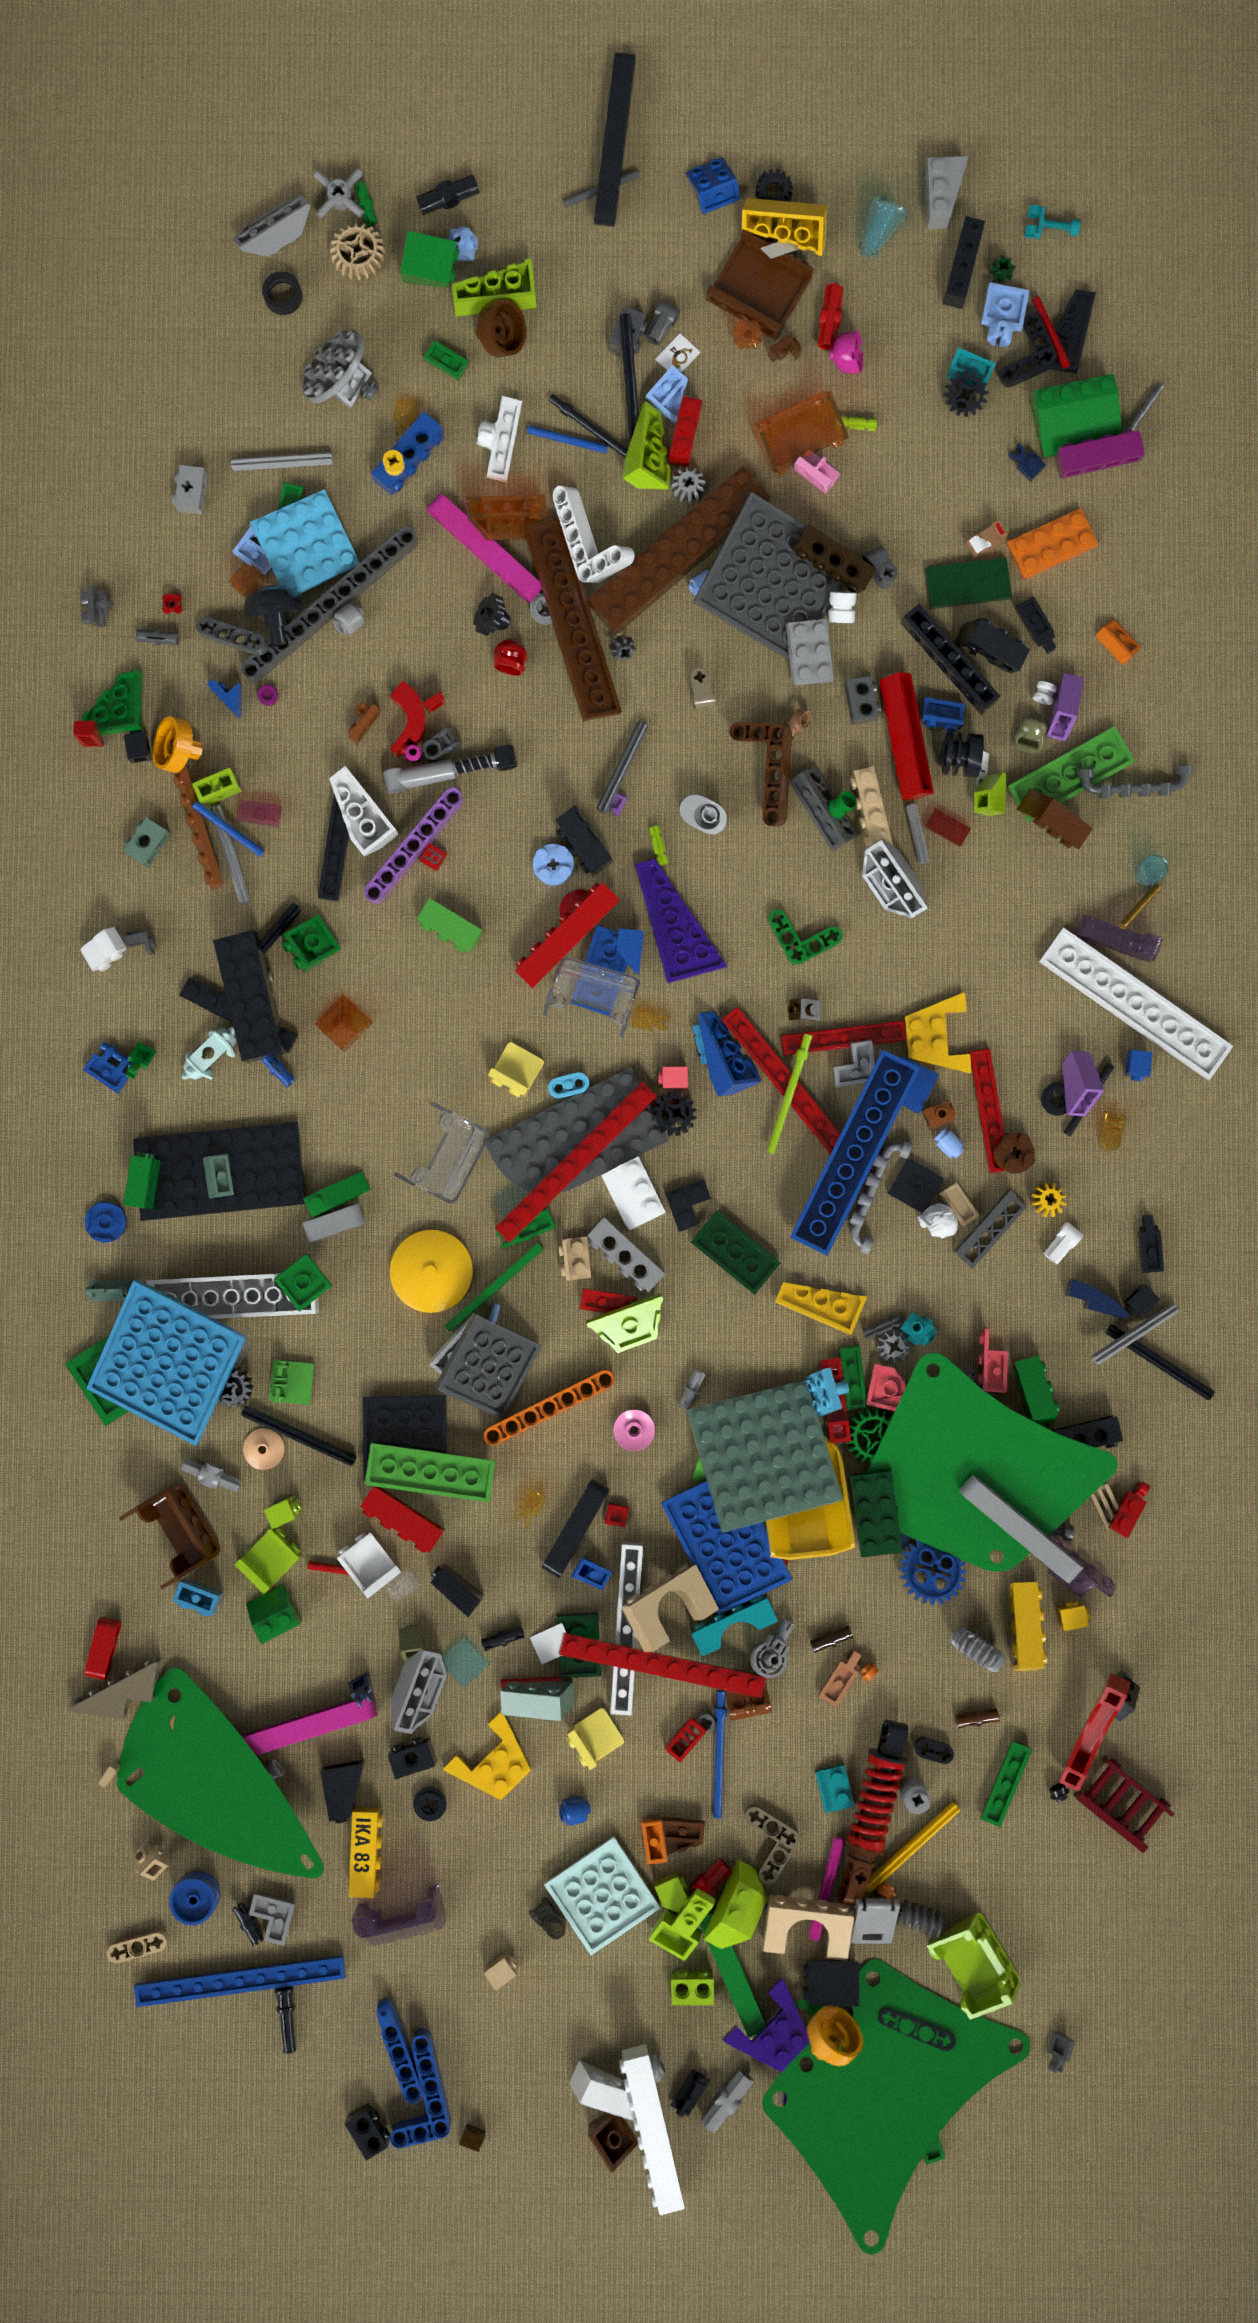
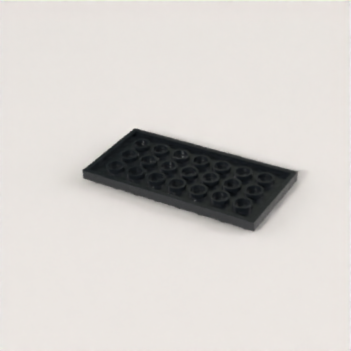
M299 1122L133 1139L134 1156H137L138 1152L155 1155V1159L161 1160L153 1209L139 1208L140 1221L305 1204L303 1200L306 1195ZM228 1154L234 1195L210 1199L203 1158Z

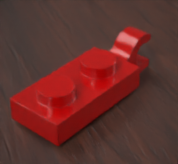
M1138 1482L1133 1493L1126 1491L1108 1526L1109 1529L1123 1538H1129L1147 1503L1142 1498L1150 1489L1148 1484Z

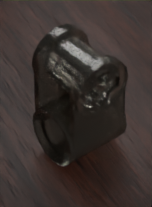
M543 1897L541 1899L542 1902L534 1910L530 1909L528 1911L529 1915L549 1937L555 1940L560 1939L565 1934L567 1922L548 1898ZM559 1923L562 1926V1930L554 1931L551 1925Z

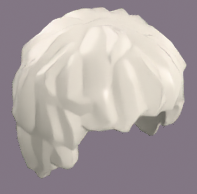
M939 1203L929 1206L923 1214L917 1216L920 1226L922 1228L928 1227L932 1236L943 1239L946 1236H953L958 1229L957 1216L953 1214V1210L944 1204Z

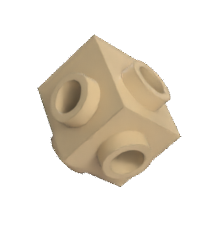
M145 1842L131 1856L136 1872L154 1881L168 1867L163 1856V1850L158 1845L153 1846Z

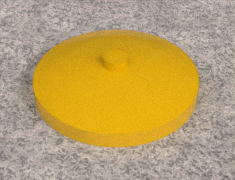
M424 1230L410 1235L397 1247L390 1264V1279L398 1297L409 1307L427 1313L441 1312L458 1304L467 1294L473 1279V1263L467 1248L456 1237L439 1230Z

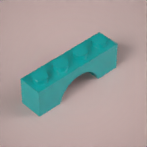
M762 1595L751 1599L750 1603L744 1606L740 1604L731 1608L732 1611L725 1615L724 1613L714 1615L712 1617L713 1620L705 1623L702 1621L695 1624L691 1634L701 1656L703 1657L721 1648L722 1634L733 1623L747 1622L760 1630L777 1622L778 1620L767 1596L762 1597Z

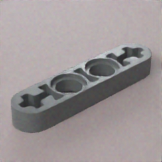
M209 617L201 618L196 624L197 631L205 639L257 656L263 655L268 650L267 641L258 633ZM210 626L213 629V631L208 628L204 629V627ZM222 630H228V634L225 637H219ZM245 635L243 642L236 643L239 636ZM251 641H252L254 644H260V642H261V645H257V646L255 647V646L251 643Z

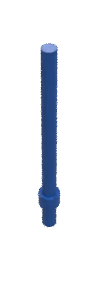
M724 1690L717 1691V1707L714 1710V1716L716 1717L713 1818H722L725 1717H727V1708L725 1707L726 1691Z

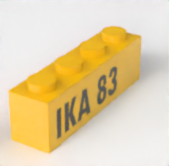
M354 1807L352 1811L349 1897L374 1898L376 1891H380V1878H377V1870L381 1869V1857H378V1849L382 1848V1836H379V1827L382 1828L383 1814H380V1808Z

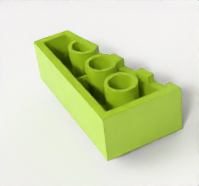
M525 259L524 263L515 265V263L508 265L506 269L497 272L495 270L490 271L487 275L479 278L475 276L452 284L455 315L479 314L486 303L501 299L511 300L520 310L535 309L536 296L532 259Z

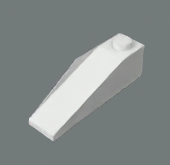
M346 766L329 778L350 839L363 856L385 847L399 836L393 825Z

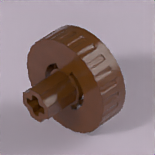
M508 299L486 303L479 312L475 332L477 338L480 339L482 346L492 356L506 357L517 354L523 348L526 340V323L520 308Z

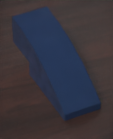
M1069 1279L1065 1296L1085 1300L1084 1309L1120 1318H1129V1314L1110 1296L1086 1283Z

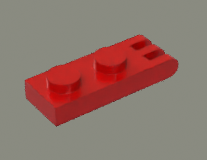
M582 1288L579 1309L608 1313L630 1305L628 1303L629 1300L637 1301L638 1297Z

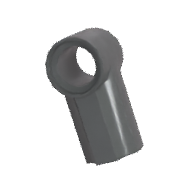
M662 300L655 311L652 323L645 333V338L654 345H660L669 328L675 325L681 310Z

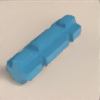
M700 1024L692 1026L693 1034H696V1037H694L698 1054H701L699 1056L700 1063L707 1064Z

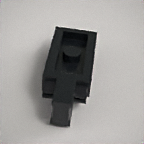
M1033 596L1017 605L1015 610L1037 646L1042 645L1047 655L1055 651L1056 645L1052 640L1055 638L1054 629L1035 597Z
M1153 1215L1142 1216V1226L1139 1227L1138 1232L1142 1273L1164 1272L1161 1230H1159L1158 1225H1154Z

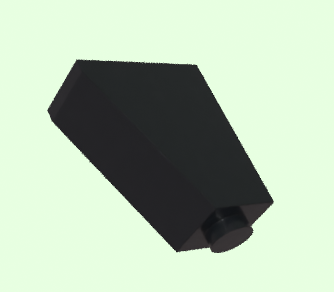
M446 1564L442 1568L437 1566L431 1574L433 1579L430 1583L463 1614L469 1617L481 1602L484 1594Z
M364 1759L324 1766L321 1769L320 1773L329 1822L343 1823L348 1820L347 1818H350L365 1765Z

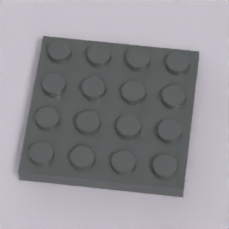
M473 1313L434 1388L504 1419L542 1345Z

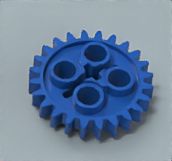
M915 1540L916 1547L911 1544L907 1547L910 1552L904 1551L902 1553L906 1559L899 1560L900 1563L904 1564V1567L898 1568L899 1571L904 1572V1575L900 1576L899 1579L906 1580L902 1587L909 1586L910 1589L907 1594L915 1593L914 1600L922 1597V1604H925L928 1599L930 1605H934L935 1600H937L939 1605L943 1604V1598L947 1602L951 1601L949 1594L955 1597L958 1595L955 1589H963L959 1582L966 1581V1579L961 1577V1574L967 1573L966 1570L961 1569V1566L965 1565L966 1562H960L959 1558ZM922 1552L928 1553L930 1557L928 1563L921 1560ZM942 1558L949 1561L948 1569H944L941 1566ZM915 1564H919L925 1568H930L934 1566L935 1571L950 1574V1577L948 1578L939 1573L931 1575L930 1570L915 1567ZM917 1572H921L924 1575L923 1583L917 1582L915 1578ZM937 1578L942 1579L944 1582L942 1590L938 1589L935 1585Z

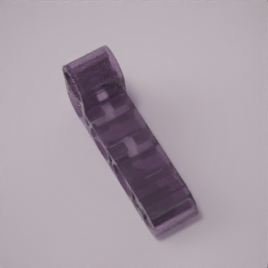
M1085 915L1082 916L1076 932V936L1080 939L1146 962H1152L1157 959L1163 942V938L1151 933L1142 935L1127 929L1123 930L1119 926Z

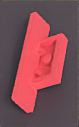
M984 1328L983 1333H979V1345H982V1354L979 1353L978 1366H981V1374H978L977 1385L986 1393L1006 1394L1008 1351L989 1350V1328Z

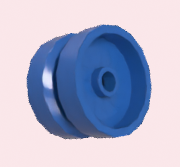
M192 1871L185 1874L170 1894L169 1907L172 1915L177 1921L185 1925L195 1926L204 1923L212 1915L220 1901L221 1890L219 1884L211 1874L205 1871Z

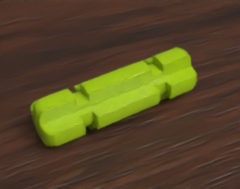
M840 415L837 418V427H848V429L865 430L866 428L868 431H876L877 419L869 418L866 420L863 417L852 416L847 418Z
M660 826L649 827V833L652 837L654 853L657 855L656 861L659 866L668 864V858L665 855L666 850L663 837L660 836Z

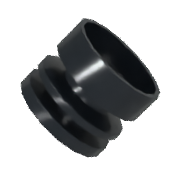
M947 731L940 755L942 775H948L952 766L953 776H956L959 767H962L964 777L978 778L983 758V734L969 733L966 741L963 742L961 732H957L954 741V732Z

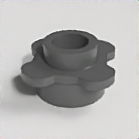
M376 380L372 384L368 381L361 390L364 393L362 399L365 397L370 401L378 391L379 387L375 384Z

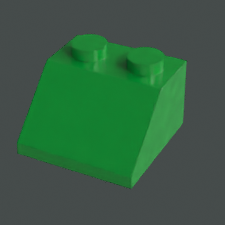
M284 1584L246 1603L252 1628L260 1644L291 1630L302 1622Z

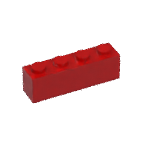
M373 1486L360 1506L366 1516L370 1518L376 1517L380 1520V1525L388 1530L394 1529L398 1532L397 1536L405 1541L411 1540L415 1543L414 1547L423 1553L426 1551L431 1552L445 1530L382 1487Z

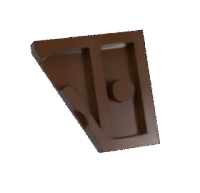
M663 1817L662 1823L667 1855L677 1851L680 1853L686 1851L689 1847L703 1844L705 1820Z

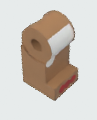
M997 520L990 527L971 537L965 544L972 556L976 558L1005 542L1008 534L1001 522Z

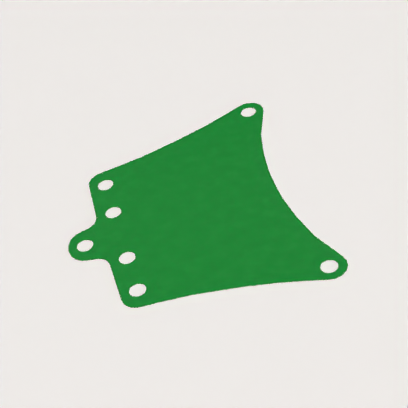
M880 1959L868 1961L859 1971V2007L852 2008L854 2011L853 2019L858 2024L863 2037L861 2052L848 2064L837 2066L825 2060H819L812 2053L810 2042L780 2072L762 2098V2108L765 2114L796 2147L837 2206L858 2247L862 2252L870 2255L877 2254L884 2248L897 2205L923 2155L940 2131L971 2097L992 2079L1023 2061L1030 2052L1029 2039L1022 2032L982 2017L970 2020L962 2008L917 1985ZM871 1971L877 1972L880 1976L879 1984L874 1987L866 1982V1976ZM803 1998L794 2003L797 2011L804 2009L808 2012L809 2020L824 2007L808 2006ZM884 2008H891L947 2030L955 2036L956 2045L950 2051H943L904 2035L911 2034L915 2029V2023L910 2019L903 2018L900 2021L899 2029L902 2032L900 2033L880 2024L878 2020L879 2013ZM888 2012L886 2015L883 2014L881 2018L884 2019V2024H888L891 2021L895 2023L893 2028L898 2029V2022L902 2016L897 2015V2019L891 2017V2013ZM809 2020L804 2024L806 2030H808ZM917 2023L913 2036L917 2037L918 2029L921 2026L920 2023ZM921 2027L919 2038L924 2042L933 2040L935 2032L930 2027ZM936 2031V2038L932 2042L933 2044H937V2040L943 2042V2047L945 2048L947 2045H952L949 2035L946 2038H942L939 2036L941 2032ZM1013 2039H1018L1023 2044V2049L1019 2054H1013L1009 2050V2043ZM803 2057H809L813 2060L814 2065L809 2072H803L799 2067V2062ZM779 2091L787 2095V2103L782 2107L776 2106L773 2102L774 2094ZM868 2231H875L878 2234L879 2240L875 2246H868L864 2241V2236Z

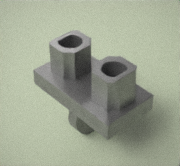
M87 586V591L80 594L81 603L88 606V611L81 614V621L87 625H95L100 628L106 627L105 616H108V610L113 609V602L107 601V595L104 594L103 590L96 589L94 586Z

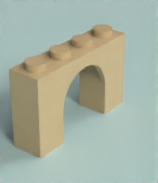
M686 1563L676 1568L677 1572L675 1574L663 1576L659 1579V1584H652L644 1588L643 1594L628 1598L626 1600L627 1604L621 1607L644 1652H654L670 1641L658 1617L659 1602L667 1592H674L682 1598L693 1620H703L719 1610L696 1565L688 1566Z
M769 1895L763 1935V1952L784 1954L787 1934L791 1926L798 1921L811 1919L820 1922L828 1930L825 1945L826 1959L848 1961L854 1921L852 1905L827 1902L825 1900H807L802 1897L790 1898L783 1895Z

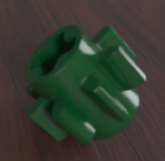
M1001 255L998 261L993 259V267L989 270V273L993 274V281L997 280L1003 284L1006 279H1012V272L1016 268V266L1011 264L1012 258H1004Z

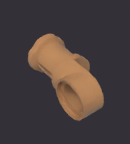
M798 708L791 720L784 723V725L789 726L792 730V742L801 729H806L812 719L810 711ZM783 730L780 736H778L779 739L783 736Z

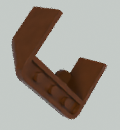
M173 1484L119 1517L122 1521L136 1512L145 1523H151L157 1519L178 1554L170 1561V1569L175 1577L160 1586L161 1589L168 1587L216 1557L220 1552V1545L189 1492L182 1484Z

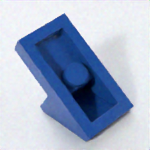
M212 679L207 684L210 690L240 718L242 716L243 694L241 684L237 683L229 691L221 681L217 684Z
M583 1556L571 1576L603 1590L613 1572L593 1562L587 1556Z

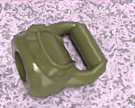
M1023 717L1020 721L1019 729L1014 736V747L1016 750L1032 755L1039 753L1043 748L1047 723ZM1020 737H1023L1024 739L1037 741L1038 746L1035 747L1018 741Z

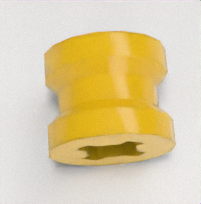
M389 450L384 454L383 465L386 472L392 476L400 475L405 468L401 453L397 450Z

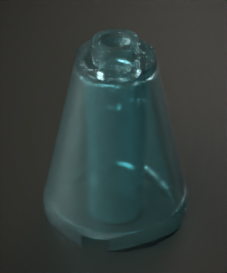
M873 195L870 201L859 243L860 253L869 259L872 256L877 257L908 217V212L894 201L889 203L885 201L886 197L880 195Z

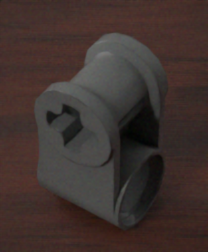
M880 546L863 555L862 559L876 568L872 576L876 584L882 589L890 588L898 575V571L885 548Z
M451 726L442 729L437 735L424 743L423 753L428 762H438L463 744L452 732L453 728ZM435 747L438 749V752L435 755H430L427 753L428 749Z

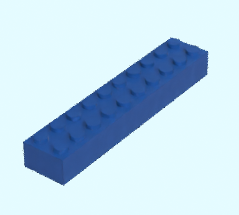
M882 1050L790 1236L791 1239L828 1256L920 1067Z

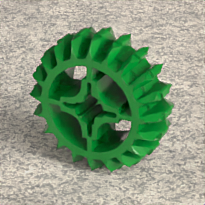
M869 1408L866 1409V1416L859 1411L860 1419L858 1420L853 1416L852 1420L856 1422L855 1425L849 1423V1428H852V1432L850 1431L851 1441L846 1443H853V1445L848 1450L850 1452L857 1450L853 1456L857 1458L862 1455L860 1458L862 1463L868 1458L869 1465H871L876 1454L870 1453V1451L876 1444H880L881 1441L873 1439L870 1442L871 1438L864 1432L873 1434L877 1431L876 1435L883 1439L881 1426L884 1422L888 1427L893 1417L889 1415L885 1418L887 1414L885 1410L879 1415L878 1408L874 1409L873 1414H871ZM868 1420H877L876 1424L874 1423L870 1429L860 1427ZM857 1432L866 1438L864 1450L858 1445Z

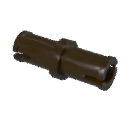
M849 1625L834 1632L828 1631L827 1635L810 1640L814 1653H817L831 1646L833 1648L837 1647L836 1644L854 1637Z

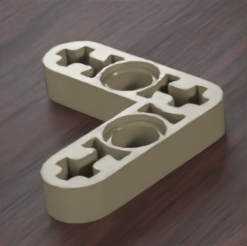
M756 1804L750 1805L745 1810L747 1823L775 1840L758 1870L760 1880L764 1884H772L777 1880L800 1841L799 1834L794 1827ZM758 1811V1816L764 1819L762 1826H760L761 1820L757 1818L751 1820L750 1812ZM770 1821H775L778 1824V1828L774 1832L766 1829V1825ZM782 1827H785L783 1829V1832L787 1835L794 1833V1841L790 1840L789 1842H786V1836L780 1834ZM777 1850L785 1853V1857L781 1861L773 1858V1854ZM769 1861H771L774 1865L779 1866L778 1868L773 1866L771 1870V1873L773 1875L772 1877L768 1876L767 1878H764L765 1875L763 1871H768L771 1867V1863H768Z

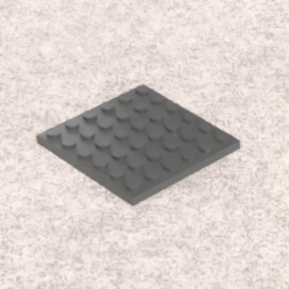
M751 492L746 498L693 603L790 661L786 623L822 620L830 606V591H837L841 582L833 581L828 573L815 569L810 561L800 559L791 550L792 545L805 525ZM813 545V551L816 554H819L818 547L816 545ZM830 556V563L832 565H835V558Z

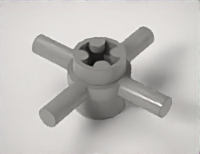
M356 169L344 182L341 179L330 181L322 172L316 171L314 177L327 188L328 200L316 212L320 219L332 207L341 211L349 208L358 217L364 214V210L351 199L352 194L350 190L363 175L362 172Z

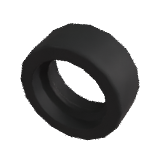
M278 271L265 279L262 286V294L267 307L272 312L278 315H288L299 308L302 302V291L298 280L292 274ZM281 283H287L294 289L293 298L284 304L275 303L270 296L272 288Z

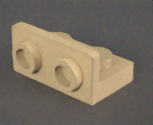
M587 1237L562 1239V1243L559 1244V1255L564 1256V1264H561L562 1277L566 1276V1280L591 1278Z

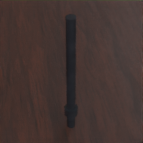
M554 394L550 396L548 401L560 409V413L566 417H571L626 458L628 449L575 411L571 404L568 402L564 403Z

